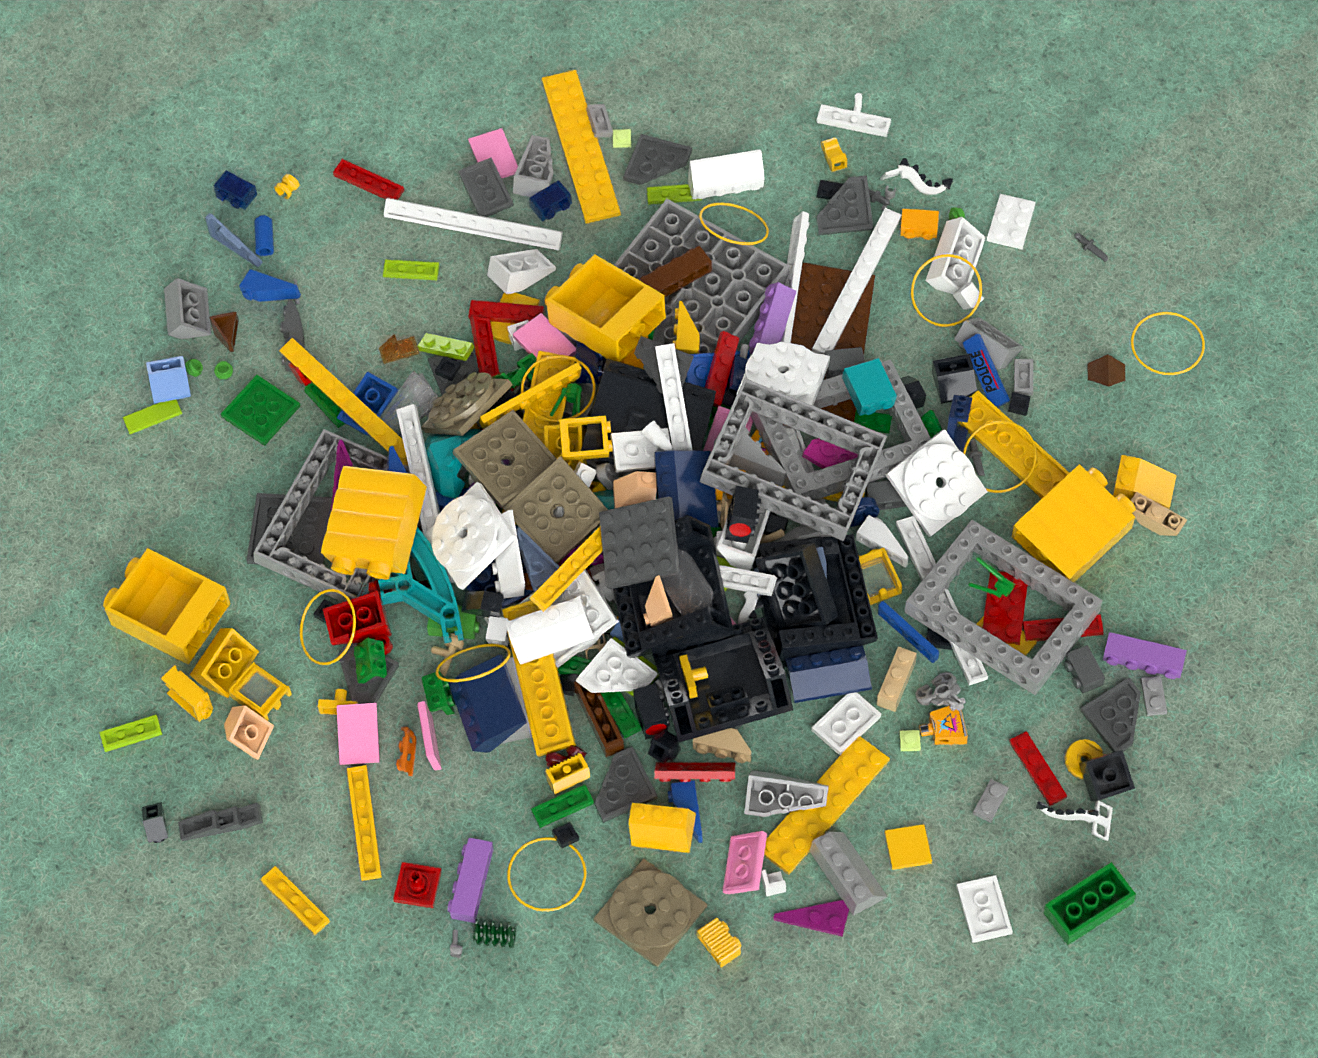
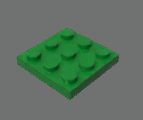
M256 375L224 409L221 417L265 446L301 406L298 401Z

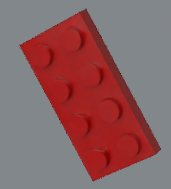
M998 571L1006 579L1013 582L1015 586L1008 597L1002 595L999 598L987 592L982 629L1005 643L1020 645L1028 585L1019 578L1018 580L1015 579L1014 576L1007 572ZM990 572L988 588L997 590L994 586L998 578Z
M656 762L654 779H659L660 782H669L671 779H679L680 782H689L691 779H699L700 782H710L711 779H719L720 782H730L731 779H735V762H666L665 764Z

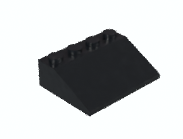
M815 543L795 546L755 559L759 573L775 575L777 577L772 596L767 597L778 630L827 625L838 617Z

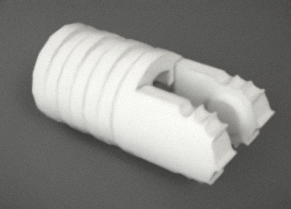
M655 421L642 430V433L654 447L657 446L661 451L673 450L670 441L666 438L667 434L663 432Z

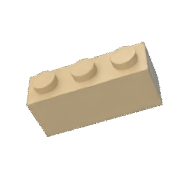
M901 647L897 648L877 696V706L896 712L916 664L917 653Z

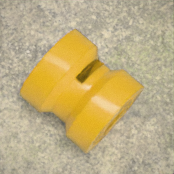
M285 174L282 182L278 183L274 189L280 196L285 192L287 194L285 199H289L292 191L297 190L300 184L292 175Z

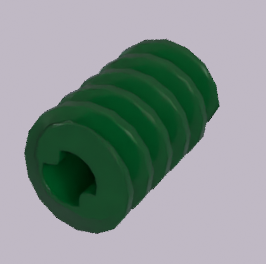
M478 919L475 920L473 942L476 940L477 945H481L484 940L485 946H489L492 940L494 947H497L499 941L501 947H505L507 942L509 948L514 947L516 924L512 928L511 922H508L507 926L504 927L503 922L500 921L498 927H496L493 920L490 926L487 925L486 920L483 921L482 925H479Z

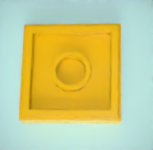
M924 824L885 830L892 870L932 864Z

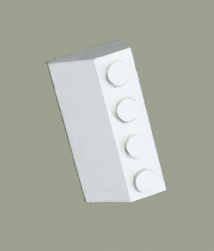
M761 149L690 161L688 184L692 199H704L711 196L758 190L763 187L764 170Z
M963 217L946 221L934 257L943 254L958 255L976 267L986 237ZM942 257L932 261L926 281L936 290L954 294L963 285L971 282L974 270L966 262L958 258Z
M762 507L757 510V513L760 514L758 525H755L754 536H750L748 544L725 539L726 519L717 549L731 566L743 570H751L770 513L769 510Z
M508 510L502 513V516L517 537L513 510ZM515 538L494 559L495 563H492L493 575L497 574L498 581H495L496 593L503 594L504 598L524 596L525 581L518 539Z
M580 597L548 607L544 612L539 610L505 622L520 665L595 639L584 603Z

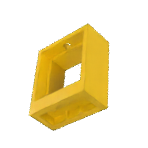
M606 416L559 419L562 457L565 461L609 457V452L613 450L612 440H608L607 433H611L610 421H606ZM602 424L604 449L570 452L568 426Z

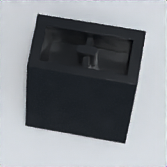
M970 354L933 361L932 375L941 404L952 402L953 395L971 397L977 392Z

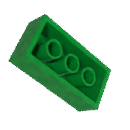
M1111 862L1045 904L1043 914L1065 943L1069 945L1133 904L1136 893Z

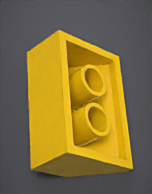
M560 425L544 426L545 446L556 459L560 456L562 457ZM583 425L568 426L570 452L581 451L586 432ZM587 459L566 461L574 471L579 462L587 465Z
M220 628L190 673V676L200 685L229 698L228 690L231 683L239 679L243 670L251 665L259 651L233 628Z
M632 803L628 822L631 845L640 848L690 853L696 813L685 808Z

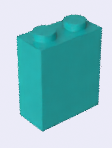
M879 358L844 369L842 379L859 416L864 414L870 415L880 409H889L895 404L897 395Z

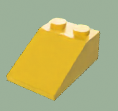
M1121 455L1113 496L1116 497L1118 494H1123L1131 501L1136 492L1170 509L1176 475L1141 458Z

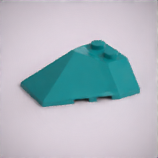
M469 429L463 436L434 434L427 437L425 448L434 488L443 496L456 499L465 485V482L457 477L462 464L453 455V450L482 430Z

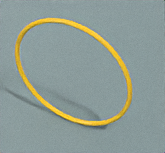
M712 203L703 207L699 213L700 222L707 231L730 243L739 245L759 244L766 240L769 235L766 222L753 211L739 205ZM718 205L743 209L752 213L764 224L766 235L756 242H738L724 238L705 225L702 213L705 209Z
M953 254L938 255L926 261L916 272L911 285V299L917 313L929 323L940 327L955 326L967 320L977 309L982 296V282L976 268L965 258ZM942 257H954L966 262L974 270L979 281V297L975 307L965 318L951 324H939L930 321L922 315L914 300V284L918 274L928 263Z
M1160 312L1145 317L1137 324L1131 336V348L1136 359L1145 368L1158 374L1176 375L1189 371L1199 363L1204 353L1205 341L1199 327L1189 318L1177 313ZM1170 314L1182 317L1192 323L1202 339V351L1198 360L1189 368L1174 373L1156 371L1145 365L1139 359L1134 349L1135 332L1145 320L1156 315Z
M552 355L535 362L526 371L522 379L521 393L524 392V383L528 373L537 364L552 358H566L578 362L587 370L592 379L593 392L589 403L580 413L565 419L576 418L589 408L595 396L596 385L593 374L584 363L576 358L565 355ZM530 406L527 407L535 416L543 420L560 422L559 419L543 417L537 414Z
M993 421L984 424L970 435L965 444L964 454L966 453V449L970 440L977 432H979L981 429L987 426L1000 423L1010 424L1015 427H1018L1029 437L1034 450V461L1030 472L1024 478V480H1022L1016 486L1005 490H991L986 488L988 492L1004 493L1018 488L1026 482V480L1030 477L1035 468L1037 460V450L1034 440L1023 427L1013 422Z
M327 589L315 595L306 606L300 623V641L306 656L312 662L319 665H329L341 659L348 651L356 630V614L349 597L340 590ZM326 592H337L346 598L352 610L353 629L351 638L345 650L336 659L329 662H319L309 655L304 646L303 623L305 615L317 597Z
M500 644L472 646L444 659L436 668V676L440 680L447 682H463L477 679L501 668L509 660L511 652L508 647ZM501 647L508 652L506 659L500 665L477 676L463 679H447L441 677L438 673L440 667L446 661L472 649Z
M552 837L538 838L521 846L511 858L507 871L508 885L514 897L524 906L537 911H554L569 905L579 896L586 882V865L580 852L573 845H569L578 854L584 870L583 882L577 894L567 903L555 908L542 909L528 905L514 892L510 881V870L517 854L527 845L541 840L556 841Z

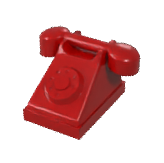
M375 591L351 599L356 614V630L352 643L362 642L366 638L383 641L385 655L389 654L393 644L388 637L392 633L380 593ZM348 601L324 608L323 612L331 644L333 646L348 644L353 629V614Z

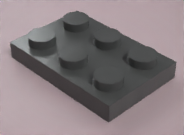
M492 158L458 171L479 216L489 217L514 206Z

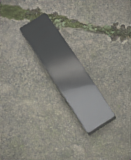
M257 802L242 808L234 806L219 812L211 810L179 821L180 838L182 841L237 831L263 823L261 806Z

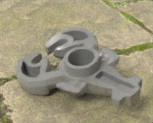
M949 672L940 673L932 680V684L936 687L934 694L929 685L920 687L915 693L916 699L921 705H929L930 703L937 706L947 705L950 706L952 711L956 709L960 711L964 708L963 704L966 703L964 698L958 699L957 694L960 693L961 688L957 684L956 677Z

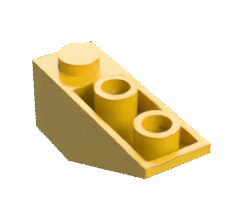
M679 301V308H675V319H678V324H674V335H677V340H673L675 349L688 354H699L700 334L683 302Z

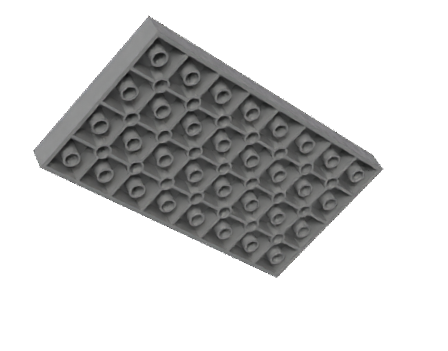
M666 199L614 266L639 280L643 275L650 274L657 267L666 265L673 258L680 257L689 249L700 245L712 261V271L664 298L666 318L656 327L653 341L667 345L673 344V340H677V335H674V324H678V319H675V308H679V301H682L700 334L699 354L715 353L718 338L722 331L739 337V344L760 316V307L764 303L767 287L777 282L784 285L789 275V265L752 245L734 244L714 236L703 227L698 215ZM703 219L705 225L716 234L733 241L745 242ZM567 338L577 348V353L572 357H576V359L589 368L593 374L597 389L602 374L603 356L586 345ZM580 365L582 368L580 377L576 381L571 382L582 387L580 412L589 403L593 392L592 379L582 365ZM527 378L524 383V392L529 390L531 386ZM521 384L513 391L517 396L521 394ZM566 401L563 419L572 417L573 403ZM593 401L589 408L576 418L589 417ZM521 409L520 412L517 414L522 420L524 417L525 409ZM587 459V466L595 470L597 465L606 463L596 459ZM636 471L617 472V473L619 474V476H620V478H621V477H624V476L629 475V474H631V473H633V472H636Z

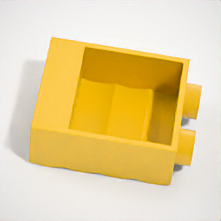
M595 254L585 264H577L572 269L569 279L560 287H552L545 297L548 319L552 326L567 333L578 342L585 344L591 350L600 353L606 359L621 362L637 346L641 336L646 338L666 318L665 300L662 293Z
M1079 464L1015 523L1011 537L1033 558L1070 581L1075 582L1132 529L1135 516L1132 513L1136 508L1125 495L1118 494L1114 497L1104 488L1108 482L1099 470L1092 467L1086 471Z
M343 466L321 553L332 562L331 569L345 575H353L355 568L367 569L366 573L369 576L384 580L389 579L391 572L405 574L427 486L415 474Z
M147 548L140 559L134 557L128 563L125 570V581L119 589L114 587L107 593L103 607L112 626L189 665L231 603L224 586Z

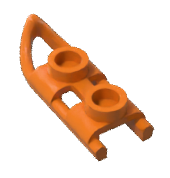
M401 727V730L405 732V737L399 742V750L402 755L397 760L396 765L399 771L408 772V776H413L417 740L412 730L408 727ZM408 754H411L410 761L407 760Z

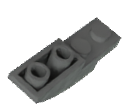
M288 299L287 306H284L283 309L285 319L284 322H281L280 332L284 335L285 344L293 338L305 349L304 331L299 312L292 299ZM282 355V365H285L287 372H292L288 366L290 361Z

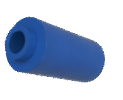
M261 215L254 220L256 254L259 256L272 255L274 253L273 221L270 217Z

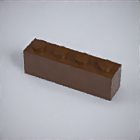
M699 245L696 248L689 249L680 257L673 258L666 265L657 267L650 274L643 275L639 280L662 293L665 298L711 272L712 261Z
M577 681L574 682L577 698L605 757L607 758L624 750L623 739L601 693H591Z

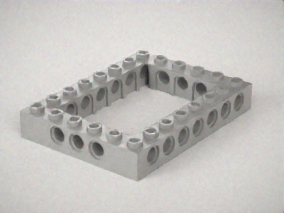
M891 359L881 362L897 395L895 404L889 408V414L893 416L897 424V430L901 432L905 442L881 451L868 483L886 478L885 474L931 439ZM843 374L822 381L813 406L823 408L832 404L835 406L837 403L848 399L852 400L842 379ZM752 411L751 418L769 455L786 471L784 486L787 490L792 489L794 493L804 497L809 496L811 500H817L844 491L857 458L807 474L783 424Z
M744 378L702 472L700 482L732 496L736 486L759 490L758 498H761L760 507L844 541L887 436ZM752 411L858 454L836 509L828 507L829 505L826 503L824 505L811 500L809 496L804 497L794 493L792 489L787 490L774 484L775 482L760 479L755 474L750 475L738 470L736 466L734 468L729 466Z
M323 429L253 552L254 562L319 592L327 589L340 590L351 600L366 595L369 590V582L374 581L375 578L366 573L367 569L355 568L354 574L346 583V576L344 574L326 568L324 564L319 565L310 561L306 556L301 557L290 552V549L285 548V545L332 462L336 463L339 440H343L353 467L387 471V457ZM403 464L406 472L410 473L409 467ZM337 592L324 593L341 602L347 601L344 596Z
M971 520L907 599L905 613L1036 695L1065 658L1066 653L1072 649L1096 615L1099 614L1103 600L979 523ZM973 551L982 556L983 560L987 559L998 566L999 570L1003 569L1014 576L1015 579L1018 580L1019 578L1024 581L1025 584L1031 587V590L1040 592L1047 597V600H1052L1062 606L1065 611H1070L1033 659L1028 658L938 601L939 596L945 589L949 588L950 582L956 575L959 576L962 567L971 561Z

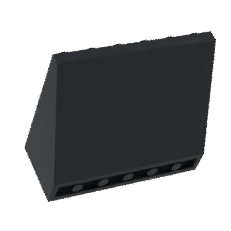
M607 358L589 417L606 416V421H610L611 433L633 431L626 429L630 409L649 413L647 425L655 421L661 429L668 428L672 445L664 395L656 388L657 384L654 379H650L644 369ZM684 382L682 392L692 450L701 451L716 391ZM587 424L581 451L604 449L602 424ZM607 433L608 440H611V433ZM613 451L609 452V457L593 458L614 465ZM655 469L637 470L641 472L655 473Z
M689 515L675 520L680 575L661 578L674 618L673 620L655 627H651V624L646 625L643 614L647 613L645 604L654 580L613 589L627 657L635 658L716 641L734 634L710 525Z
M853 534L846 535L844 541L829 536L759 544L755 559L799 545L815 543L816 548L823 547L826 559L827 582L838 613V617L827 625L778 630L767 595H761L759 600L764 604L761 607L762 614L783 668L786 667V659L862 646L877 641L876 627ZM755 559L752 565L753 571L755 568H758Z
M764 617L732 625L734 634L716 641L652 654L679 743L793 711L785 671ZM686 654L691 670L705 666L708 678L695 681L698 697L691 699L679 656Z

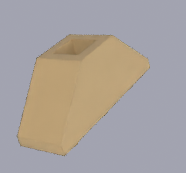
M1138 492L1131 499L1136 508L1132 513L1135 519L1142 526L1158 535L1177 536L1187 522V519Z
M729 728L693 739V749L700 754H707L708 752L715 754L716 757L721 759L729 757L734 758L739 763L751 762V750L737 729Z

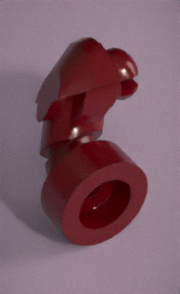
M571 745L566 749V757L559 753L549 752L545 760L547 761V767L553 768V766L564 762V760L567 761V759H571L575 755L578 756V753L582 754L583 758H585L587 752L578 746Z

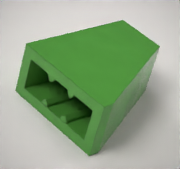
M457 605L463 638L475 639V634L480 631V622H477L476 615L461 612L462 607ZM447 614L445 618H452L454 615ZM428 618V635L443 637L441 625ZM456 626L447 628L448 635L450 633L455 634V631H458Z

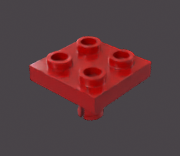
M402 862L393 901L434 908L442 869Z

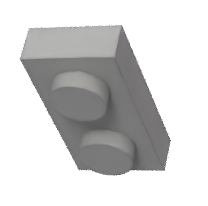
M587 105L586 111L594 137H612L613 130L605 105Z
M1014 359V393L1033 396V359Z
M1161 676L1141 678L1147 716L1167 714Z
M991 779L973 814L991 823L1009 788Z

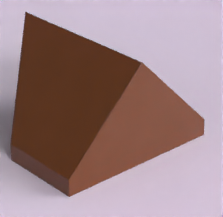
M237 312L210 316L214 335L230 352H234L239 323Z
M1108 354L1087 364L1088 381L1108 387L1126 381L1125 364Z

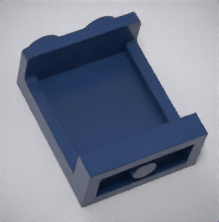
M953 395L947 433L957 448L964 453L968 429L957 426L958 421L968 422L972 398L964 395Z

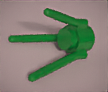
M570 383L567 385V388H562L561 395L555 403L550 416L554 415L564 396L568 402L573 403L572 416L576 415V412L580 413L582 387L578 384Z
M977 557L976 560L998 578L994 586L997 590L973 583H968V586L994 594L999 598L1002 595L1008 597L1015 584L1006 579L991 565Z

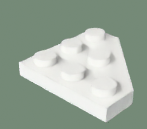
M611 638L578 676L576 681L591 693L633 691L634 689L650 685L658 673L637 657H627L626 649Z

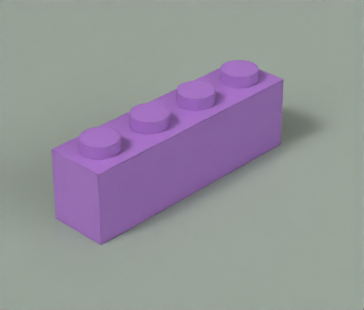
M779 282L770 284L767 287L764 303L760 307V316L754 326L755 332L749 342V352L751 355L757 343L771 345L781 342L797 292L796 290Z
M1109 632L1103 661L1114 666L1118 664L1125 665L1130 670L1142 669L1148 674L1155 675L1159 673L1169 679H1176L1181 677L1187 650Z
M468 838L467 844L463 845L462 856L464 858L463 862L458 865L457 874L459 878L458 881H454L452 893L455 894L453 900H450L448 904V912H450L451 919L475 923L493 853L492 842Z

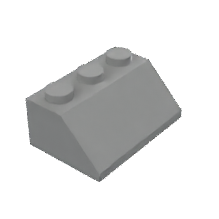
M176 278L164 288L168 335L179 339L211 335L207 288Z
M980 317L965 320L954 339L959 342L960 347L965 349L963 342L976 334H980L996 370L1006 368L1024 348Z

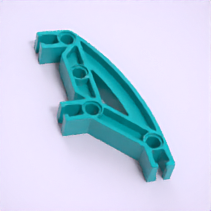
M417 527L410 554L423 572L431 590L413 579L410 561L408 560L405 574L392 572L393 577L387 580H378L382 603L385 605L403 601L439 623L442 627L445 644L452 642L447 628L456 626L458 631H455V636H458V641H462L464 638L459 611L449 577L444 566L436 559L432 545ZM402 586H409L407 590L400 589ZM396 589L395 591L384 594V590ZM447 614L454 615L452 618H445Z

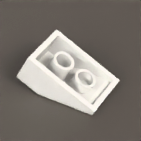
M537 249L491 256L487 276L506 294H513L525 290L554 272L556 267Z

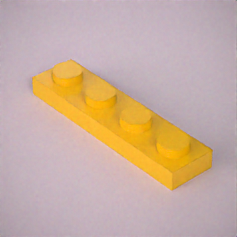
M276 866L260 879L314 935L330 922Z

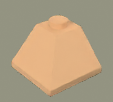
M636 471L614 480V508L655 500L657 492L656 473Z
M660 575L655 577L645 604L647 613L643 614L646 625L651 624V627L674 619Z
M245 705L232 707L224 723L226 739L258 760L274 725Z

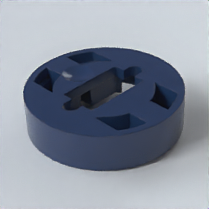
M862 497L850 527L862 525L868 515L873 518L878 516L879 508L875 499Z

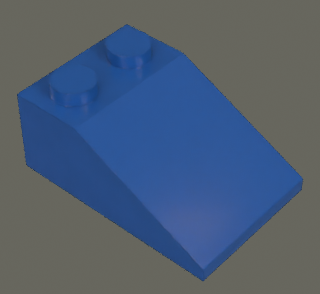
M369 372L365 374L353 392L382 421L394 411L403 397L398 388ZM341 410L337 419L369 436L368 433Z

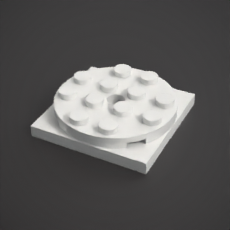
M779 342L771 345L757 343L753 354L747 361L745 374L739 389L744 378L813 406L830 363V356L813 353L802 345Z
M946 430L939 432L885 474L929 537L951 520L964 513L969 506L988 492L975 474L970 460L957 448ZM938 477L943 479L942 488H939L936 485V479Z
M476 482L463 496L447 504L438 514L435 524L424 534L432 545L436 559L447 569L458 588L462 590L517 538L483 485L479 482Z
M586 569L549 607L580 597L584 603L595 639L554 653L557 668L577 653L590 648L603 633L619 622L609 607L602 591L595 585ZM533 592L531 595H529L527 598H525V599H524L522 602H520L519 604L524 603V602H527V601H531L529 598H530L535 592Z

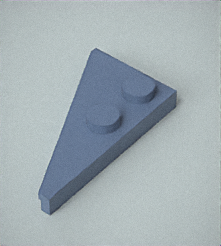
M211 213L205 217L209 234L212 238L257 268L263 263L241 242L238 236L230 232Z
M518 527L516 528L519 550L532 589L536 592L559 566Z

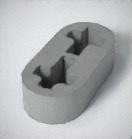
M608 463L597 465L596 473L599 481L608 490H613V481L620 478L619 474Z

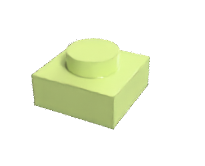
M631 129L613 130V148L631 147Z
M920 730L900 731L901 751H921Z

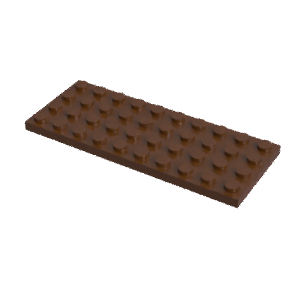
M802 263L791 344L802 345L812 351L852 271ZM875 275L871 276L834 350L862 347L864 355ZM850 399L839 402L835 406L832 404L820 408L854 422L856 407Z

